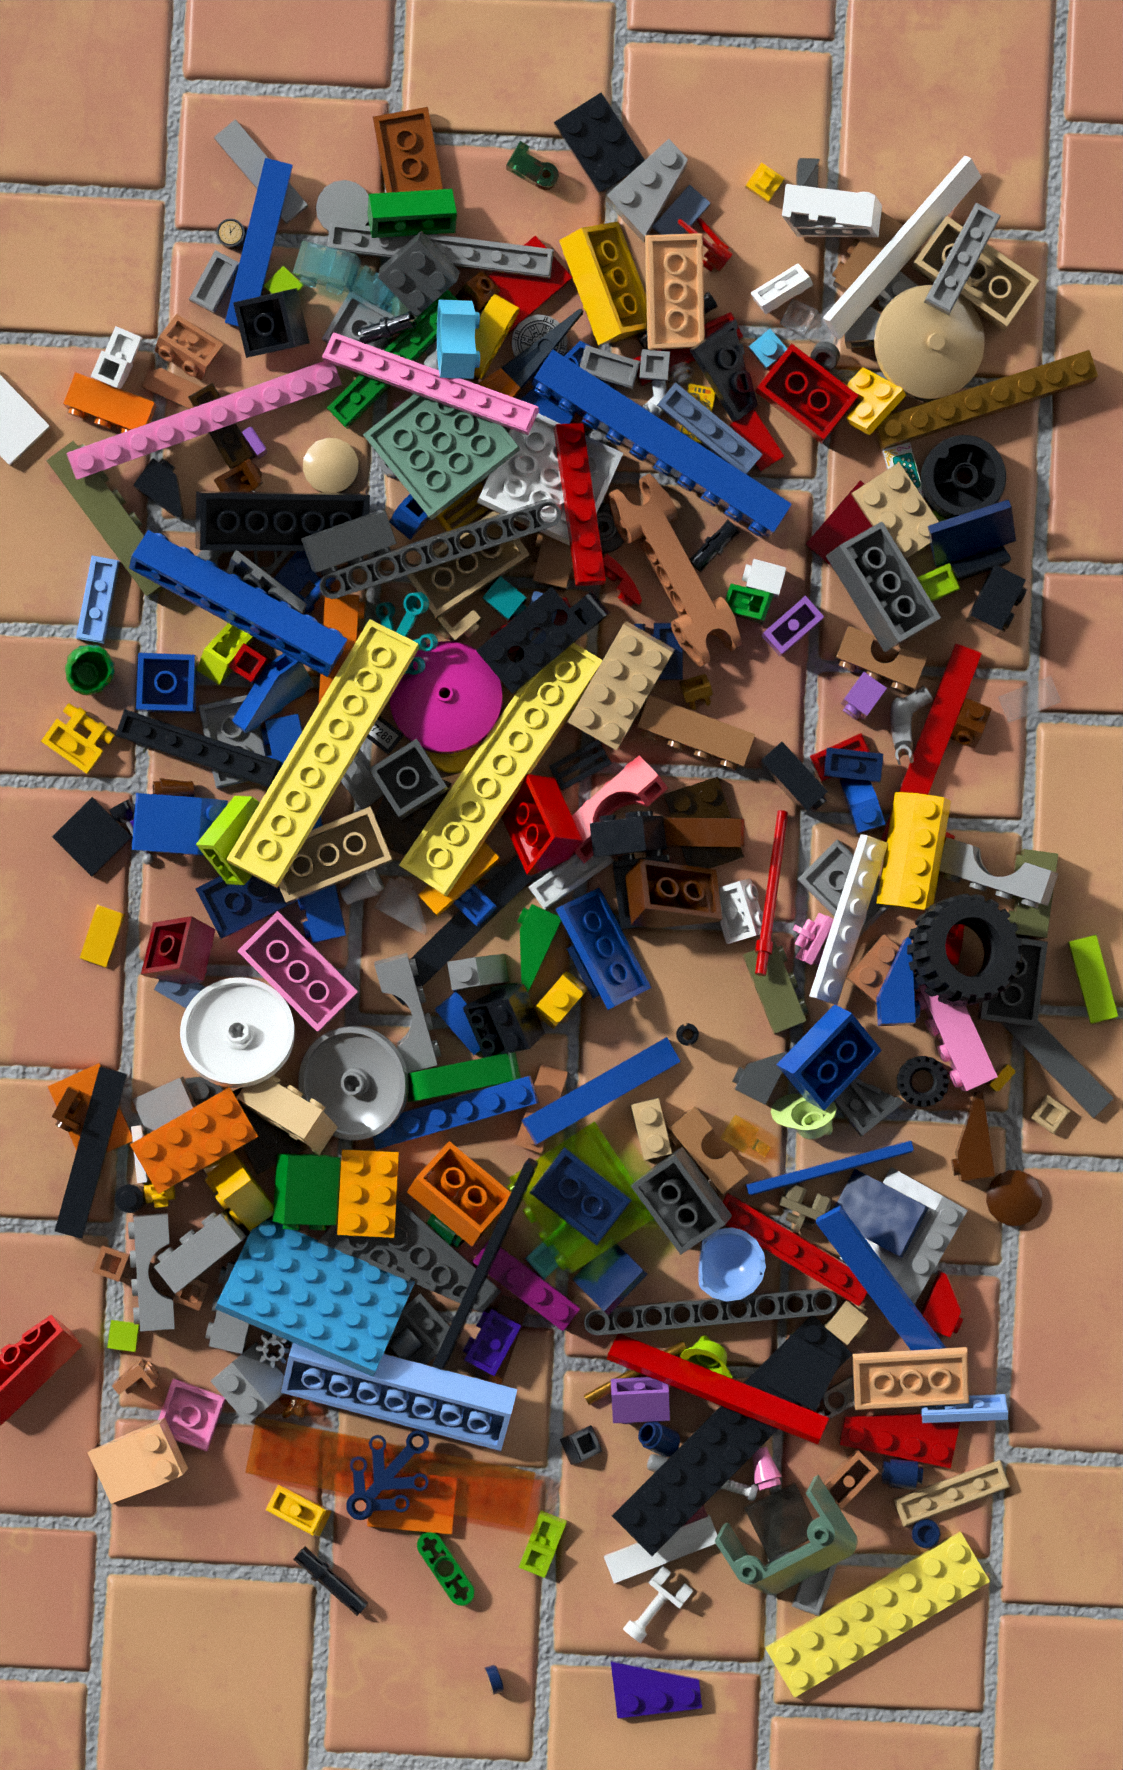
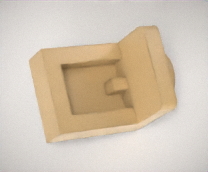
M472 610L454 627H451L442 616L437 618L440 624L437 629L447 641L452 638L457 642L464 635L469 638L481 628L478 625L481 622V617L475 610Z

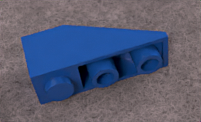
M283 653L266 665L232 719L233 723L247 734L249 731L258 728L263 721L273 714L279 713L294 699L303 696L308 689L314 686L303 663Z
M909 937L903 940L876 997L878 1026L913 1025L916 1023V1018L920 1017L919 1001H915L914 990H918L919 986L915 980L918 974L910 970L908 963L913 961L912 955L907 954V945L912 944V939H909Z

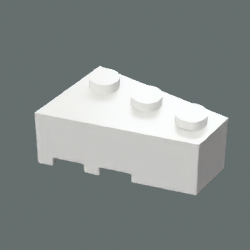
M786 184L782 217L797 237L879 236L882 204L874 194Z

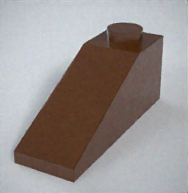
M981 1091L974 1093L955 1151L956 1159H951L953 1175H958L960 1181L995 1176L984 1096Z

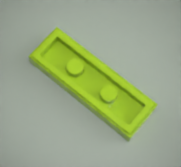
M1097 935L1068 942L1090 1024L1118 1017Z

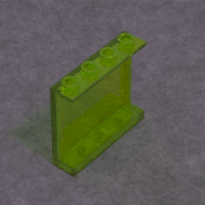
M595 1121L535 1160L538 1161V1166L522 1199L526 1207L522 1210L531 1224L537 1223L541 1229V1232L538 1233L540 1239L547 1248L552 1246L557 1254L554 1257L557 1265L562 1271L567 1269L569 1273L575 1272L654 1219L632 1189L631 1184L634 1183V1180ZM564 1147L632 1200L597 1246L529 1193ZM521 1170L507 1178L510 1182L507 1185L510 1192H512Z

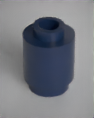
M658 1422L645 1423L639 1430L638 1439L642 1446L656 1454L670 1457L679 1448L680 1436L678 1432Z
M891 1459L890 1462L883 1461L881 1483L888 1485V1488L916 1490L917 1484L922 1485L923 1468L918 1467V1461Z

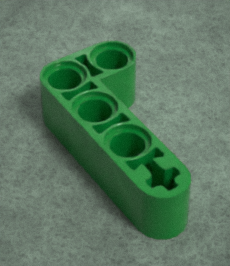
M516 1052L408 1073V1102L520 1079Z

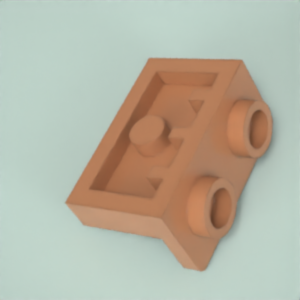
M176 314L158 337L155 352L165 361L172 362L183 369L187 375L202 380L208 367L221 352L224 344Z
M141 1359L114 1381L112 1387L118 1395L124 1390L129 1394L144 1380L150 1389L153 1390L160 1381L158 1379L160 1373L151 1361L145 1363Z

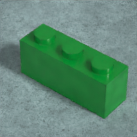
M452 189L368 194L367 215L372 238L415 236L420 231L425 235L456 233L457 210Z

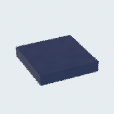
M611 1238L572 1280L609 1315L648 1274Z

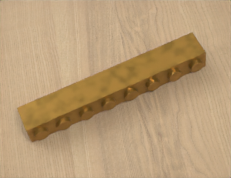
M1086 350L888 415L874 431L882 451L886 448L911 442L1094 382L1098 374L1090 350Z

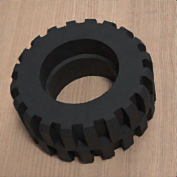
M960 894L939 901L925 909V913L919 915L915 921L917 927L910 931L909 939H912L913 943L907 945V954L912 955L913 961L908 963L910 970L915 969L918 974L915 977L918 985L925 984L927 987L925 992L930 997L938 995L939 1002L944 1004L952 1003L954 1006L961 1007L993 999L1000 992L1005 991L1010 986L1009 980L1015 979L1019 972L1015 965L1022 962V954L1018 953V948L1023 947L1022 939H1017L1015 931L1019 929L1015 922L1010 923L1008 920L1010 914L1006 909L998 910L999 904L992 899L985 901L984 896L977 894L972 896ZM956 924H962L972 929L982 942L984 960L981 969L975 976L969 977L959 973L948 960L945 948L946 938L951 927Z

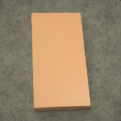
M703 234L645 235L648 349L693 348L705 339Z
M967 1347L853 1354L855 1410L969 1404Z

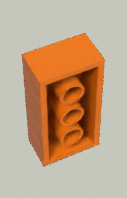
M229 1087L131 1143L130 1146L157 1193L160 1194L257 1138L258 1135Z

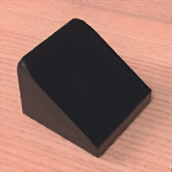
M591 1425L560 1439L571 1465L580 1463L602 1452Z

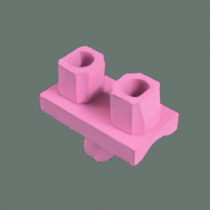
M818 913L815 921L807 919L803 928L797 925L794 926L793 931L799 934L795 944L800 947L795 957L796 959L810 965L820 964L824 951L821 949V946L825 939H828L833 918Z

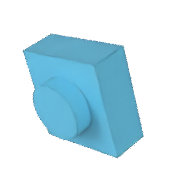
M771 329L767 330L748 347L766 369L775 363L787 350V347Z

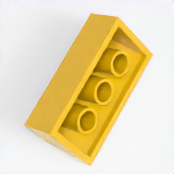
M619 221L583 227L560 239L559 242L597 344L603 345L617 342L647 331L646 294Z
M895 792L887 837L888 846L884 856L876 904L925 911V909L934 904L951 805L950 800L945 797L926 794Z

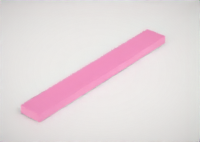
M334 332L322 356L326 362L529 435L539 413L538 406L461 378H440L439 370Z

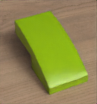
M540 1510L518 1568L545 1578L567 1520Z

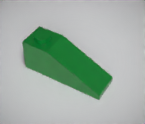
M531 904L529 909L523 908L517 923L521 924V984L525 985L527 992H529L561 923L559 916Z

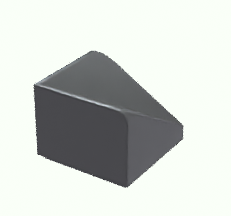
M799 158L796 167V185L818 188V165L820 159Z

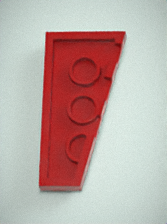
M921 1414L844 1416L839 1445L951 1469L960 1422L922 1423Z

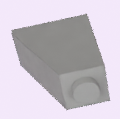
M505 954L447 962L452 991L509 982Z

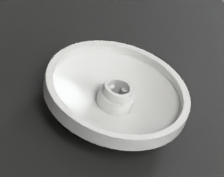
M228 978L207 986L191 1000L181 1021L180 1038L186 1059L201 1077L223 1087L242 1088L261 1083L281 1069L294 1045L295 1026L287 1002L271 986L251 978Z

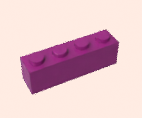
M489 1240L473 1260V1263L477 1266ZM503 1247L500 1248L489 1275L560 1330L564 1331L580 1310V1306Z

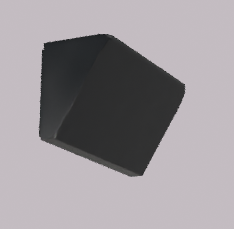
M1000 546L951 562L950 565L957 581L990 571L995 565L1000 567L1008 565L1011 557L1005 547Z

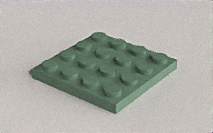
M417 394L412 395L363 434L431 520L521 450L502 425Z

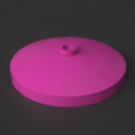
M441 641L438 642L434 650H418L414 657H421L424 660L425 670L415 675L410 673L404 674L389 699L391 712L399 730L410 742L417 739L424 750L433 753L454 754L476 746L486 738L500 717L503 705V692L499 677L478 654L476 649L466 644ZM414 661L413 667L417 670L418 664ZM446 690L450 691L448 698L440 697V693H445Z

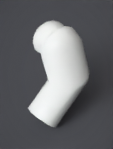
M655 380L652 381L654 396L642 407L659 417L663 410L657 404L667 393L666 381Z

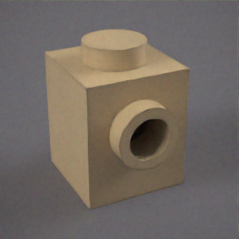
M844 1299L824 1324V1327L848 1345L854 1336L859 1339L869 1327L866 1324L869 1318L864 1315L867 1309L862 1305L857 1306Z

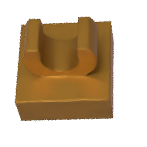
M706 674L679 681L685 702L689 703L692 710L696 709L695 700L704 698L707 706L711 704L709 696H712L713 692Z

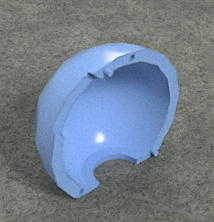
M731 1227L718 1229L701 1241L698 1282L703 1291L715 1299L734 1301L741 1300L756 1290L763 1280L766 1269L765 1255L756 1239L743 1230Z

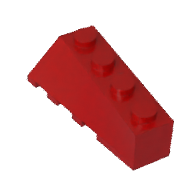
M53 1315L48 1316L22 1334V1340L12 1345L9 1343L1 1349L0 1425L8 1420L82 1347V1344L72 1331Z

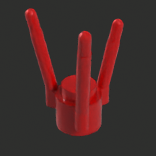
M698 218L697 222L714 241L711 244L703 237V245L708 249L704 254V257L708 260H703V267L710 272L714 268L720 272L733 254L728 250L729 247L718 238L703 219ZM682 219L678 220V224L689 234L698 233Z

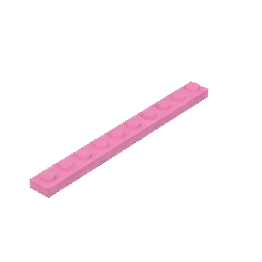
M323 361L66 454L74 476L78 480L341 386L342 383L335 365Z

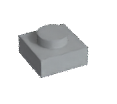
M642 349L639 379L667 381L670 352Z

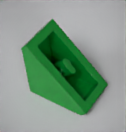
M730 584L725 601L734 615L763 625L774 594Z

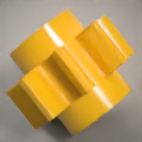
M151 1180L150 1182H144L146 1203L154 1202L155 1209L168 1207L169 1200L175 1199L174 1186L158 1194Z

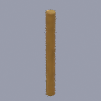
M681 1341L664 1350V1352L679 1356L687 1347L684 1341ZM630 1369L614 1379L639 1378L644 1374ZM611 1380L584 1395L588 1405L611 1393Z

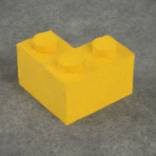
M234 1151L203 1168L208 1175L205 1179L207 1185L214 1193L218 1191L219 1194L215 1198L224 1210L227 1208L231 1209L229 1214L237 1225L243 1223L251 1231L273 1215L274 1205L270 1198L253 1179L243 1161Z

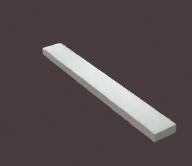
M964 156L823 317L834 337L839 339L843 337L938 228L944 218L951 213L978 182L981 175L972 158Z

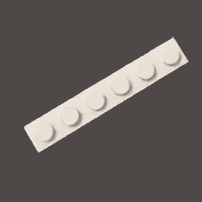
M860 835L809 995L813 998L835 1005L838 1004L886 853L887 842L868 835Z

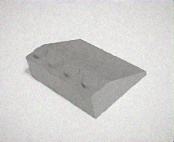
M891 1167L882 1183L929 1207L903 1258L868 1239L866 1240L915 1305L968 1210ZM840 1256L839 1260L845 1263V1261Z

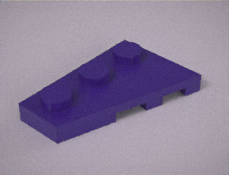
M611 1660L617 1719L702 1708L699 1678L647 1669L646 1667L633 1666Z

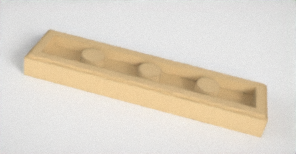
M997 1460L894 1498L893 1500L902 1525L907 1526L1010 1488L1001 1461Z

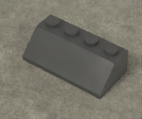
M883 522L839 545L826 555L884 652L904 642L941 618Z

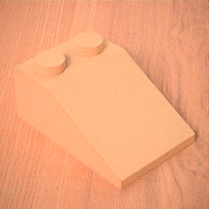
M165 1417L87 1452L111 1504L158 1487L184 1475L188 1470Z

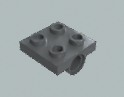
M420 1293L404 1307L388 1344L399 1358L426 1365L438 1354L450 1326Z

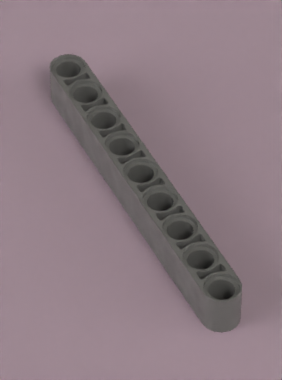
M544 499L393 549L381 555L366 558L353 565L337 568L338 570L323 576L320 581V591L327 598H339L553 527L561 519L562 507L554 499ZM545 506L554 507L557 511V516L552 520L545 519L541 515L542 508ZM518 515H525L529 518L530 525L525 529H520L515 525L514 518ZM491 524H498L503 529V534L498 538L491 537L487 532V527ZM464 533H471L474 535L476 543L470 547L464 546L460 541V536ZM437 542H444L447 544L449 552L443 556L437 555L433 550V545ZM417 551L420 553L422 561L415 565L409 563L406 557L407 553ZM383 560L392 561L395 570L392 573H384L380 569V562ZM355 569L365 570L368 574V579L365 582H357L353 577ZM328 578H337L341 583V588L338 591L329 590L326 586Z
M813 1288L750 1294L741 1300L734 1301L703 1298L617 1306L609 1315L601 1308H595L587 1312L584 1318V1325L586 1330L592 1335H609L817 1316L831 1313L836 1307L837 1300L833 1292L827 1288ZM822 1293L828 1294L831 1298L829 1307L825 1309L818 1308L815 1303L817 1296ZM793 1296H799L803 1301L801 1309L796 1312L790 1311L787 1307L789 1298ZM766 1298L773 1300L775 1305L774 1310L769 1314H763L759 1311V1303ZM736 1301H742L746 1305V1312L740 1317L732 1315L730 1311L731 1305ZM714 1304L717 1306L718 1314L714 1319L703 1317L702 1309L705 1305ZM680 1306H684L690 1311L689 1318L684 1322H679L674 1318V1311ZM651 1309H657L661 1312L662 1317L657 1324H649L645 1319L646 1313ZM626 1311L633 1315V1322L630 1326L622 1327L617 1323V1317L621 1312ZM600 1314L605 1318V1325L601 1329L596 1330L590 1327L589 1319L592 1315Z

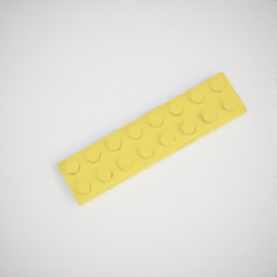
M958 1532L821 1613L819 1616L767 1645L765 1649L795 1698L989 1583L990 1580L961 1532Z

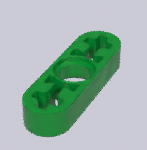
M424 1532L417 1541L418 1552L450 1600L460 1606L469 1604L474 1597L473 1584L438 1533ZM427 1537L430 1540H437L435 1549L438 1553L442 1550L446 1553L439 1556L434 1563L430 1561V1558L434 1557L430 1549H423L425 1545L424 1539ZM443 1560H448L454 1565V1571L449 1576H442L437 1570L438 1564ZM458 1573L462 1577L457 1579L459 1585L462 1588L466 1586L469 1588L466 1593V1599H463L461 1596L456 1598L454 1595L457 1592L455 1585L452 1583L448 1587L445 1583L453 1580Z

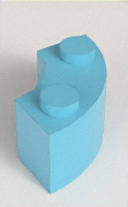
M439 300L437 361L440 378L474 379L475 368L480 366V351H476L475 329L479 328L480 315L479 312H475L472 301Z

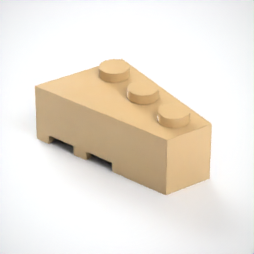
M274 1075L261 1083L242 1088L236 1099L244 1107L273 1126L276 1125L286 1131L296 1141L299 1139L318 1155L321 1154L338 1128L325 1114V1106L312 1098L309 1102L301 1098L303 1093L291 1085H288L287 1088L279 1084L281 1080Z

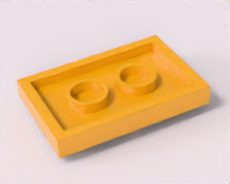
M342 1149L337 1235L395 1237L399 1152Z

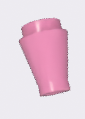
M759 1448L752 1455L755 1485L758 1484L759 1491L781 1485L780 1477L782 1476L768 1448Z

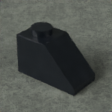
M152 458L133 486L136 490L182 521L184 510L177 475L173 473L176 468L163 458L160 462Z

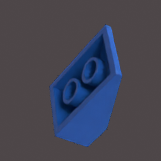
M136 793L132 850L205 857L196 843L227 806L228 800Z

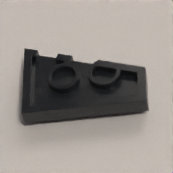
M736 319L730 320L689 350L732 422L738 421L758 406L751 376L746 371L743 359L745 354L744 348L739 343L736 329H738Z

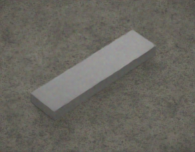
M235 119L219 132L214 139L256 189H258L264 160L268 157ZM290 183L281 218L286 224L308 207V204Z
M975 203L924 303L947 315L950 314L1001 215Z

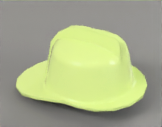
M789 1094L776 1100L772 1105L771 1115L777 1124L795 1129L803 1138L817 1139L823 1135L832 1134V1119L836 1115L837 1108L835 1103L832 1102L823 1111L807 1102L801 1094Z

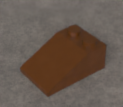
M639 859L625 875L631 925L664 928L720 922L723 919L717 872L714 869Z

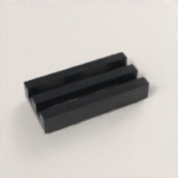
M597 739L549 765V768L561 790L564 791L610 766L612 763ZM597 748V753L558 773L557 768ZM600 757L603 759L604 762L565 783L563 782V777Z

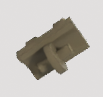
M792 1184L786 1196L782 1195L779 1203L781 1206L799 1213L797 1216L788 1212L785 1219L795 1224L793 1232L798 1234L801 1227L812 1230L814 1222L805 1219L806 1216L816 1220L817 1217L829 1212L831 1198L817 1193L811 1207L802 1203L807 1188Z

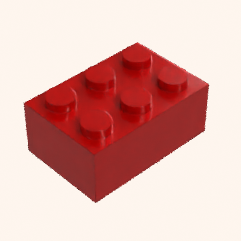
M792 343L756 389V393L821 444L834 430L859 396Z

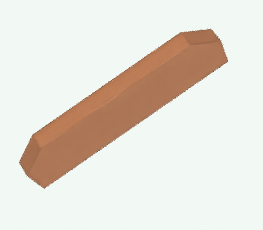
M162 368L148 372L141 385L142 388L187 409L194 408L188 396L203 388Z

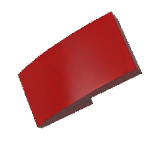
M606 554L603 558L605 576L614 582L617 578L621 581L616 588V592L620 594L617 598L630 608L633 604L639 608L642 604V599L635 583L623 567Z

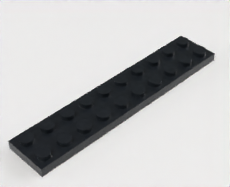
M810 1316L792 1334L840 1359L841 1363L837 1370L853 1355L815 1316ZM786 1340L744 1384L802 1406L764 1385L787 1342ZM720 1406L612 1517L652 1557L778 1429Z

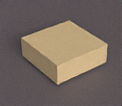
M1046 1095L1030 1118L1052 1134H1055L1070 1110Z

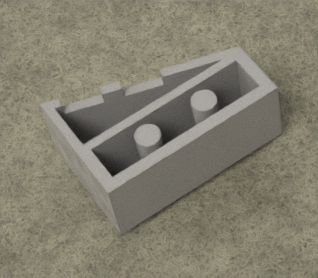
M670 139L663 143L606 195V202L643 242H645V235L649 234L687 167L688 159Z
M230 1209L225 1210L219 1215L213 1212L201 1222L204 1225L201 1230L195 1233L192 1229L179 1239L182 1243L181 1246L174 1251L169 1247L157 1257L160 1262L154 1268L175 1294L249 1236V1233L242 1224L237 1225L229 1214Z

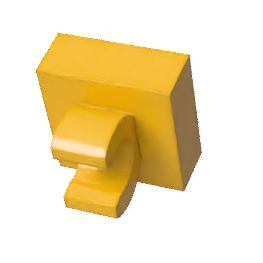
M761 162L745 185V188L769 203L785 178Z

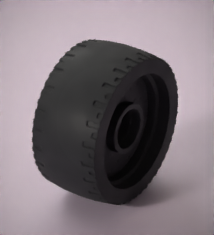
M971 435L953 436L940 442L926 457L921 471V487L925 499L937 513L948 519L998 503L1006 485V469L998 451L982 438ZM961 470L968 471L972 478L971 482L968 484L959 482L957 472Z

